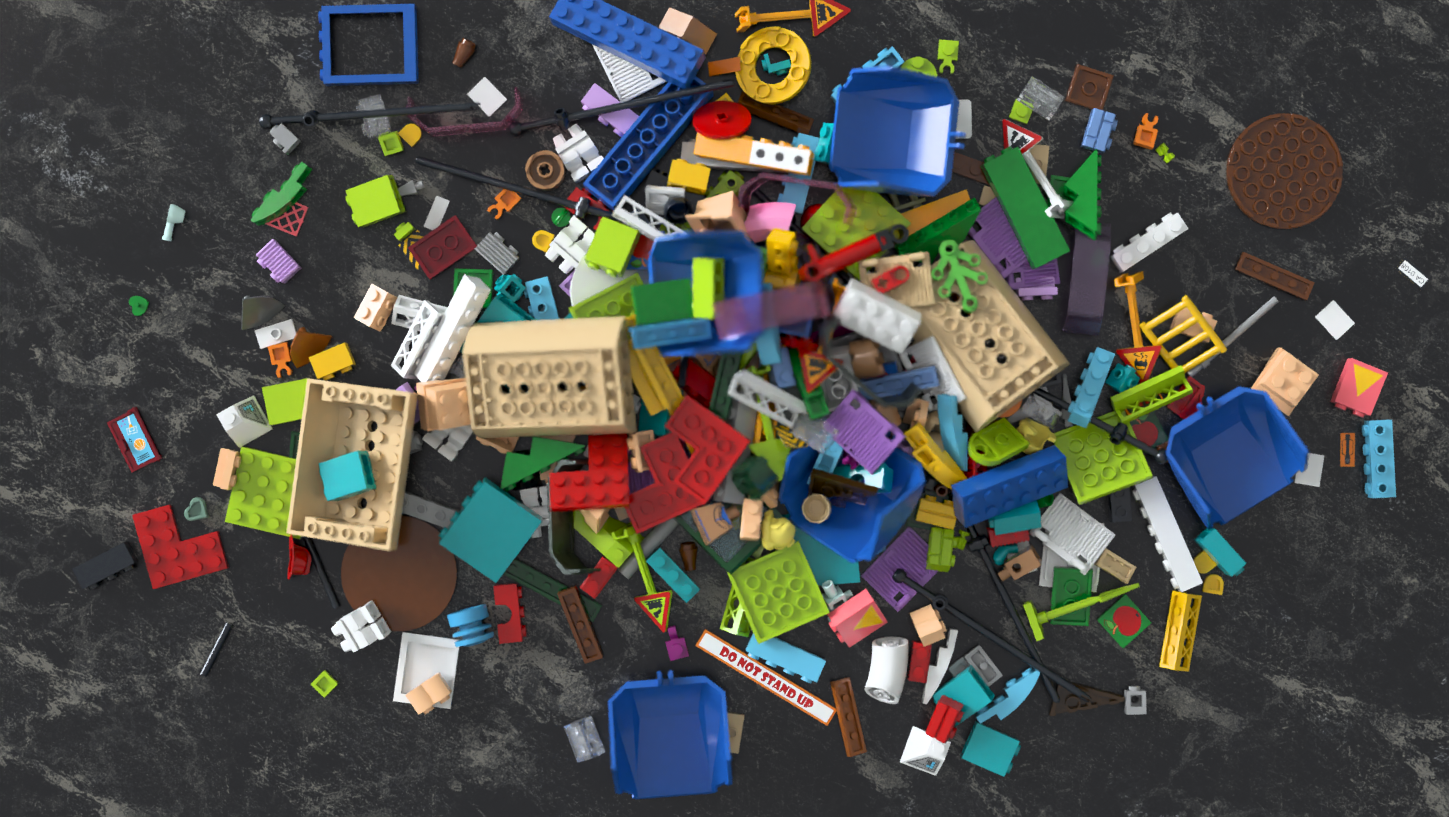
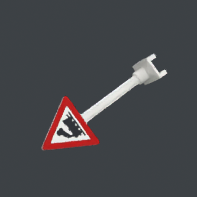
M1003 119L1004 149L1010 146L1012 149L1019 148L1023 158L1050 198L1052 206L1045 210L1048 217L1064 219V212L1074 201L1063 200L1060 195H1057L1030 153V149L1042 141L1043 137Z

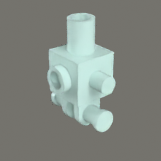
M827 580L822 584V588L825 591L822 596L830 611H833L853 597L850 589L843 593L838 585L835 586L831 580Z

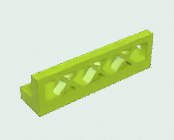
M1180 365L1110 398L1113 410L1121 423L1126 424L1193 393V389L1186 380L1184 369ZM1182 383L1186 388L1180 392L1174 390L1176 386ZM1160 393L1168 394L1167 398L1163 400L1157 399V395ZM1144 400L1150 402V405L1145 408L1139 407V404ZM1126 409L1133 410L1132 414L1123 417L1121 411Z
M749 557L746 561L752 562L756 559ZM732 585L720 629L735 635L749 637L751 626L740 601L738 608L735 609L733 606L738 596ZM733 617V627L729 628L727 627L729 619Z

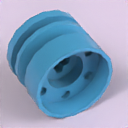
M486 604L466 608L447 615L450 627L460 628V631L452 635L453 638L462 636V639L454 642L455 647L477 645L495 636L494 631H484V629L492 627V623L482 624V620L489 617Z

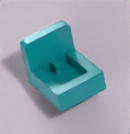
M768 53L764 54V60H761L763 70L768 71V75L777 73V76L785 75L791 68L790 59L771 64Z

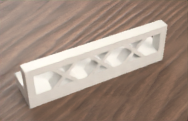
M625 195L612 214L616 219L629 227L639 230V233L653 241L658 237L684 233L683 230ZM627 202L632 205L634 213L630 214L622 209L623 204ZM647 214L651 223L643 222L638 218V215ZM654 225H665L667 234H663L655 229Z
M398 295L393 308L391 324L410 329L424 301ZM433 304L437 309L446 311L448 308L437 304ZM429 309L426 312V319H428V317L431 314V311ZM397 315H405L407 320L397 319ZM419 325L417 331H421V325Z
M424 301L391 364L403 378L418 380L414 372L446 312L445 310L437 309L430 301ZM429 309L431 311V314L428 317V319H426V312ZM419 325H421L420 335L417 333ZM413 342V348L409 352V344ZM402 358H404L403 367L399 365Z
M746 370L737 372L733 376L728 391L729 396L791 429L795 427L798 414L806 411L803 401ZM737 383L743 387L745 394L740 395L735 392ZM751 394H758L761 403H755ZM767 402H773L777 411H770ZM784 410L792 413L790 421L785 419Z

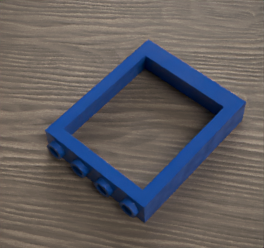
M415 4L321 6V11L318 12L319 23H322V31H319V42H322L319 58L320 62H323V69H320V80L323 81L324 85L419 84L417 6ZM403 12L405 74L331 76L330 14Z

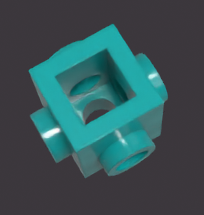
M505 274L497 279L494 290L498 292L497 295L502 293L515 302L523 295L526 287L521 284L522 280L515 274Z
M1118 363L1105 383L1121 393L1136 386L1141 378L1135 374L1136 370L1129 365L1124 367Z

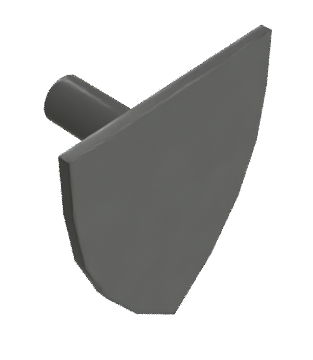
M245 296L242 299L241 329H250L266 323L275 317L285 305L271 297Z

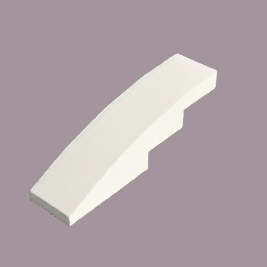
M948 629L946 647L938 646L935 664H929L927 683H924L922 695L923 704L929 702L948 668L955 647L957 629Z

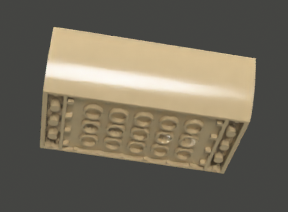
M970 240L958 246L959 250L970 255H979L981 258L980 265L972 267L969 262L957 258L958 263L977 273L984 272L988 276L987 283L984 285H979L975 280L964 276L971 296H974L978 301L976 311L972 312L969 318L961 316L960 311L963 309L962 301L964 298L956 279L950 289V294H958L960 297L959 301L953 303L948 298L943 299L939 296V288L944 285L952 268L948 261L943 270V278L939 281L932 278L935 305L911 308L921 313V323L912 337L915 339L913 345L931 336L935 338L966 396V399L957 402V409L977 433L1069 366L1070 363L974 240ZM972 258L971 262L976 264L978 263V259ZM938 260L930 266L931 274L933 269L937 267L940 260ZM936 271L934 275L940 277L941 272ZM979 276L978 280L983 282L985 281V277ZM943 289L941 290V293L943 295H947L948 290ZM969 300L966 302V304L968 306H973L974 302ZM991 339L995 342V347L987 349L984 342ZM998 355H1005L1007 363L1003 365L997 363L996 357Z
M626 316L474 323L469 329L464 344L463 359L471 429L479 438L635 433L637 431ZM584 381L587 384V390L579 389L578 382ZM559 382H565L568 385V390H560ZM522 383H526L529 386L530 391L528 393L521 390ZM502 384L509 385L511 392H503Z
M307 379L287 526L288 534L385 550H397L418 393ZM375 421L377 423V430L373 432L371 424ZM370 441L375 443L372 451L368 447ZM355 451H368L377 489L340 501H327L324 495L323 480L319 473V463ZM363 498L367 501V506L364 509L361 507V500Z

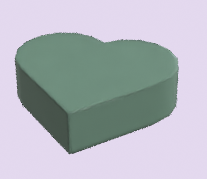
M201 497L193 498L190 501V506L184 511L185 518L189 521L208 518L205 500Z

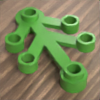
M946 240L940 245L939 252L942 257L937 267L932 271V278L937 281L941 280L944 275L943 270L949 261L952 268L944 285L939 288V296L943 299L948 298L951 293L950 289L956 279L964 298L962 308L965 312L972 313L976 311L978 301L974 296H971L964 276L975 280L979 285L986 284L988 276L984 272L977 273L959 265L957 258L969 262L972 267H977L980 265L981 258L977 254L970 255L959 250L958 244L955 241ZM948 246L952 247V248H953V251H952V252H947V251L945 250L946 247H948ZM972 258H977V259H978V263H976V264L972 263V262H971V259H972ZM936 271L941 272V276L936 277L934 273ZM979 276H984V277H985V281H983V282L979 281V280H978V277H979ZM941 290H948V294L943 295L941 293ZM971 300L974 302V305L968 306L966 302Z

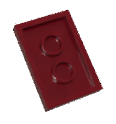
M454 215L409 246L408 249L429 280H431L475 250L477 245L458 217Z

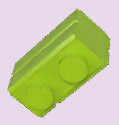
M931 527L926 569L949 572L951 566L954 567L955 555H952V550L957 545V537H954V530Z

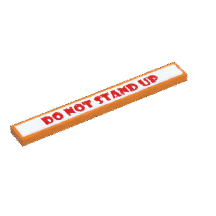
M707 629L704 630L695 645L828 726L837 711L835 707L758 660L749 657L748 654Z

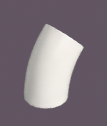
M893 636L878 638L872 642L871 667L864 689L869 696L888 704L899 702L907 673V639Z

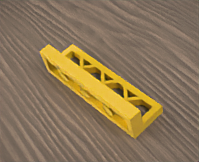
M632 338L628 339L632 381L650 416L669 408L670 405L640 348L633 349Z
M1172 591L1159 667L1189 672L1202 599L1201 595ZM1194 598L1193 607L1191 608V600ZM1190 619V620H1191V621H1190V626L1188 627V626H1187V623H1188V620ZM1187 638V644L1184 646V640ZM1182 657H1184L1183 667L1180 666Z

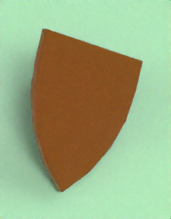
M304 327L299 328L293 339L290 352L292 362L296 368L310 362L309 357L323 352L332 336L310 333Z

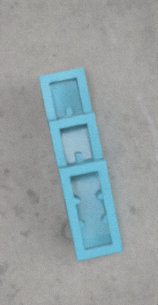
M939 394L937 395L938 418L944 450L948 452L961 471H968V433L962 432V414H957V396Z

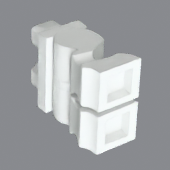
M575 124L568 129L572 135L571 139L566 141L563 135L559 134L553 138L556 146L555 150L577 184L590 176L588 169L582 164L581 157L588 163L587 165L591 172L595 170L604 158L599 155L598 149L585 130L582 131Z
M574 215L569 221L570 225L563 228L549 244L551 247L545 255L552 262L561 255L565 260L559 268L565 274L576 268L579 261L587 253L595 235L589 227ZM584 234V238L576 242L578 237Z
M471 425L444 430H432L422 440L453 462L458 456V452L463 449L474 432L471 429ZM449 436L448 442L442 445L443 440Z
M547 485L520 490L523 504L542 517V522L532 534V538L542 537L541 526H547L549 523ZM539 490L540 497L542 498V505H540V502H538Z
M373 600L343 616L331 628L335 636L343 634L346 639L341 642L344 652L352 650L353 653L370 645L377 639H384L391 633L384 618H379L381 613Z

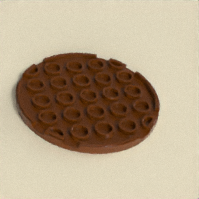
M1278 113L1255 121L1237 137L1227 160V183L1235 203L1249 218L1270 228L1293 229L1317 220L1332 206L1342 185L1343 162L1335 140L1324 127L1302 115Z
M402 515L397 550L349 544L342 561L341 580L345 596L351 607L356 610L373 600L381 613L379 618H384L391 631L417 629L437 618L451 601L457 583L456 558L452 552L439 544L440 537L438 534L440 531L419 518Z

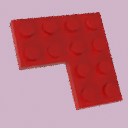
M689 394L684 397L664 426L695 449L673 482L704 505L707 504L751 440Z
M672 432L640 446L655 483L629 494L630 507H625V510L636 534L703 504L673 482L689 458L679 437Z
M627 433L588 435L589 471L550 473L551 512L630 507Z
M171 504L132 515L153 589L229 568L219 531L181 541Z

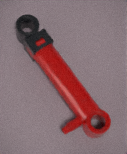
M896 224L820 258L814 246L810 244L807 246L812 261L800 267L799 277L805 283L818 281L873 255L895 247L897 244L904 243L909 236L908 229L903 224ZM894 230L899 232V239L894 237ZM809 267L814 270L813 277L808 275Z

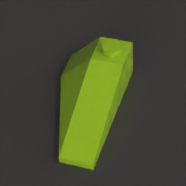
M573 510L574 528L619 568L633 552V548L627 537L613 540L611 532L627 523L609 516L600 532L596 534L586 524L584 516L579 510ZM638 533L640 537L639 542L641 543L644 537Z

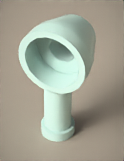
M170 204L166 228L162 237L163 240L172 241L174 224L183 223L185 210L177 205Z

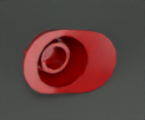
M290 534L288 580H290L291 575H307L311 565L309 551L306 548L295 545L293 543V536Z

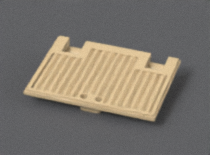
M929 252L879 259L874 258L858 262L861 283L874 290L876 288L871 281L873 278L896 266H905L910 273L909 280L898 288L887 291L884 295L909 308L935 305ZM923 260L922 267L914 268L913 261ZM876 266L877 273L867 274V267ZM898 270L895 273V278L898 280H903L906 277L904 270ZM880 279L878 287L887 288L886 284L888 281Z

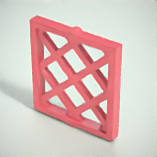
M296 202L295 205L301 208L296 210L293 205L292 212H285L283 216L265 224L297 237L308 207ZM304 210L302 218L299 219L297 212ZM295 214L297 220L290 222L288 216ZM286 217L288 224L282 226L280 219ZM277 221L279 227H278V226H275V225H273V224H271V223ZM298 222L299 226L297 230L294 231L292 225ZM290 226L292 232L283 228Z

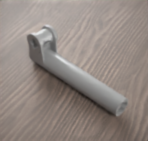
M691 510L679 515L694 531H698L697 526H691L693 523L691 521L693 518L690 513ZM673 518L656 525L642 540L640 545L645 560L677 528L679 524ZM634 551L618 568V571L627 579H630L639 569Z

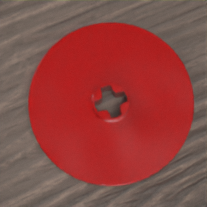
M732 101L707 103L701 106L693 115L695 130L702 136L710 139L725 140L738 137L745 133L751 125V114L748 109Z

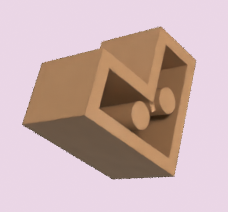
M672 8L668 9L658 27L704 50L705 54L717 35L693 16Z

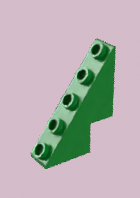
M1097 149L1064 185V195L1074 201L1065 212V221L1094 241L1097 235H1101V223H1097V217H1101V206H1097V200H1101V189H1097V183H1101V172H1097V167H1101V155H1098Z
M972 198L908 236L904 243L895 245L898 255L929 252L930 264H932L942 242L952 240L958 246L962 244L981 212L978 202L975 198Z
M533 436L530 455L514 452L506 453L501 489L505 488L507 492L517 487L516 482L522 480L524 483L534 478L533 473L540 471L542 474L551 469V464L555 462L558 464L560 460H569L568 455L574 453L577 456L586 451L585 445Z

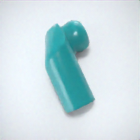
M1018 544L999 546L993 554L994 563L1002 565L1008 554L1018 553Z

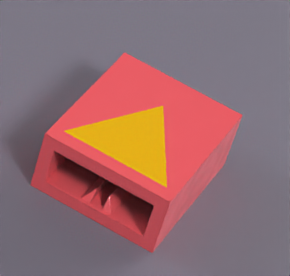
M1353 358L1347 359L1330 402L1335 403L1334 407L1346 411V408L1353 410L1352 414L1364 418V415L1371 416L1388 372Z
M864 589L827 614L831 620L828 624L834 633L837 632L836 636L840 642H846L849 648L888 623L867 589Z

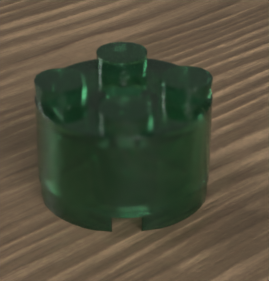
M747 456L731 473L733 474L731 477L732 482L738 491L743 495L747 493L750 495L749 499L753 501H759L779 479L778 475L768 466V461L763 456Z

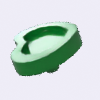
M132 296L129 299L132 313L135 316L143 315L148 309V300L141 296Z

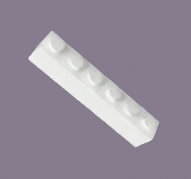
M464 275L414 372L421 382L445 379L467 337L469 329L476 320L491 291L480 278Z
M1152 476V479L1133 485V497L1136 501L1139 500L1141 508H1139L1140 513L1144 519L1147 518L1149 525L1147 529L1151 536H1155L1157 541L1155 547L1158 553H1162L1165 559L1162 563L1167 572L1170 571L1172 575L1170 581L1173 588L1184 592L1202 584V579L1157 476Z

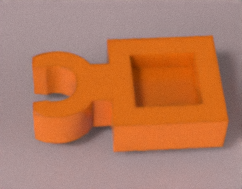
M1146 113L1142 118L1143 125L1137 127L1133 144L1152 150L1158 132L1157 129H1153V126L1157 124L1158 116H1155L1153 122H1150L1147 119L1148 113Z
M503 189L494 198L498 203L491 205L487 211L490 213L493 209H497L498 214L495 216V219L498 220L501 218L504 209L510 212L522 198L516 192Z
M288 342L268 346L271 364L278 365L276 370L277 377H282L281 371L283 369L287 370L288 375H292L291 368L287 366V362L292 361Z

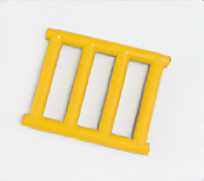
M1187 295L1177 305L1148 323L1142 322L1139 325L1152 345H1162L1197 322L1204 330L1203 332L1169 353L1163 345L1160 351L1162 358L1173 369L1178 367L1174 358L1209 337L1215 346L1184 364L1182 368L1185 373L1217 353L1227 351L1224 343ZM1187 307L1193 316L1157 338L1151 329Z

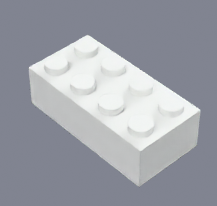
M852 278L833 310V314L842 320L840 324L900 354H903L921 323V313Z

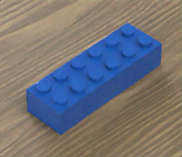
M1053 445L952 484L955 517L966 528L1068 488L1066 456Z

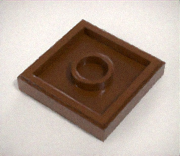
M1077 64L1065 102L1090 110L1093 108L1103 110L1114 75Z

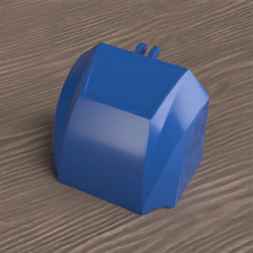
M893 66L852 69L849 73L850 78L844 86L840 85L837 90L829 168L832 172H835L838 178V185L840 187L887 194L935 196L951 180L954 149H965V144L955 143L956 137L964 138L966 133L956 132L959 100L948 80Z
M743 231L684 232L655 238L648 258L649 284L690 278L692 299L693 258H724V317L710 319L712 338L656 346L661 357L749 352L753 343L766 331L761 249L758 246L755 247Z
M1238 386L1215 401L1208 397L1206 398L1208 403L1206 407L1198 403L1196 405L1198 409L1196 413L1171 428L1166 450L1167 460L1184 493L1207 529H1211L1213 524L1218 522L1220 525L1228 523L1279 492L1294 481L1292 477L1299 471L1302 473L1308 467L1309 451L1265 391Z
M821 430L806 442L808 447H799L787 456L778 499L781 504H785L790 514L788 519L793 525L851 563L865 559L871 560L896 535L920 498L926 482L922 464L896 447L883 462L887 464V467L893 469L891 493H877L876 496L863 497V493L853 494L852 497H827L832 508L829 518L822 523L809 522L803 515L802 505L808 497L809 484H807V481L828 436L827 433ZM889 430L885 436L889 438L891 431ZM895 435L891 438V441L896 438ZM843 451L835 467H841V464H843Z
M669 670L668 678L663 679L661 671H657V679L626 682L610 698L608 708L611 764L615 792L617 794H622L623 792L632 794L633 799L711 794L717 792V788L724 784L727 786L732 784L726 693L706 676L673 678V670Z

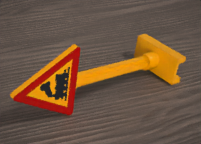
M809 0L810 10L764 14L750 13L749 6H744L735 13V17H739L741 24L737 28V33L745 32L751 25L757 24V22L811 18L813 36L816 37L847 15L851 9L833 0Z
M834 278L832 283L835 297L833 310L846 289L845 286L839 285L837 278ZM834 330L830 334V341L832 339ZM821 346L818 352L798 349L807 393H811L838 369L822 355L820 351L822 349ZM834 358L837 362L843 365V360Z

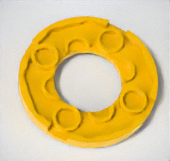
M776 26L766 27L751 34L741 45V50L738 54L741 71H737L735 74L742 90L752 99L764 104L783 103L795 97L807 83L811 72L810 52L805 42L793 31ZM773 47L781 48L791 58L792 64L789 74L779 83L766 84L757 76V59L767 49Z

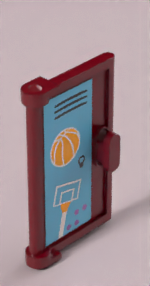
M133 407L127 413L107 422L131 473L162 459L137 407Z

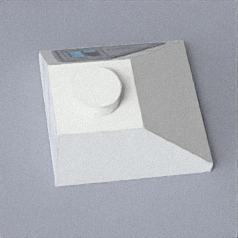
M254 395L216 414L225 431L239 448L273 429L269 425V420Z
M913 726L900 763L936 776L945 760L951 741L948 740L947 743L940 742L936 738L926 735V730Z

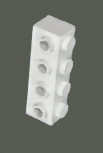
M1170 212L1161 218L1163 222L1156 225L1153 223L1145 229L1146 233L1142 236L1138 233L1129 239L1130 243L1125 247L1122 244L1113 250L1114 254L1110 258L1119 272H1124L1186 231L1188 227L1179 213L1172 215Z

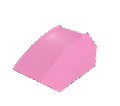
M768 202L749 206L750 210L745 221V227L754 243L766 240L773 228L788 231L796 204Z

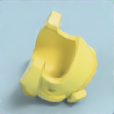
M1029 418L1022 419L1019 422V427L1016 429L1030 443L1028 448L1023 451L1028 455L1042 450L1047 440L1053 443L1056 441L1055 434L1048 427Z
M767 510L761 522V541L763 547L767 550H782L785 547H791L795 543V526L787 518H774L773 510Z

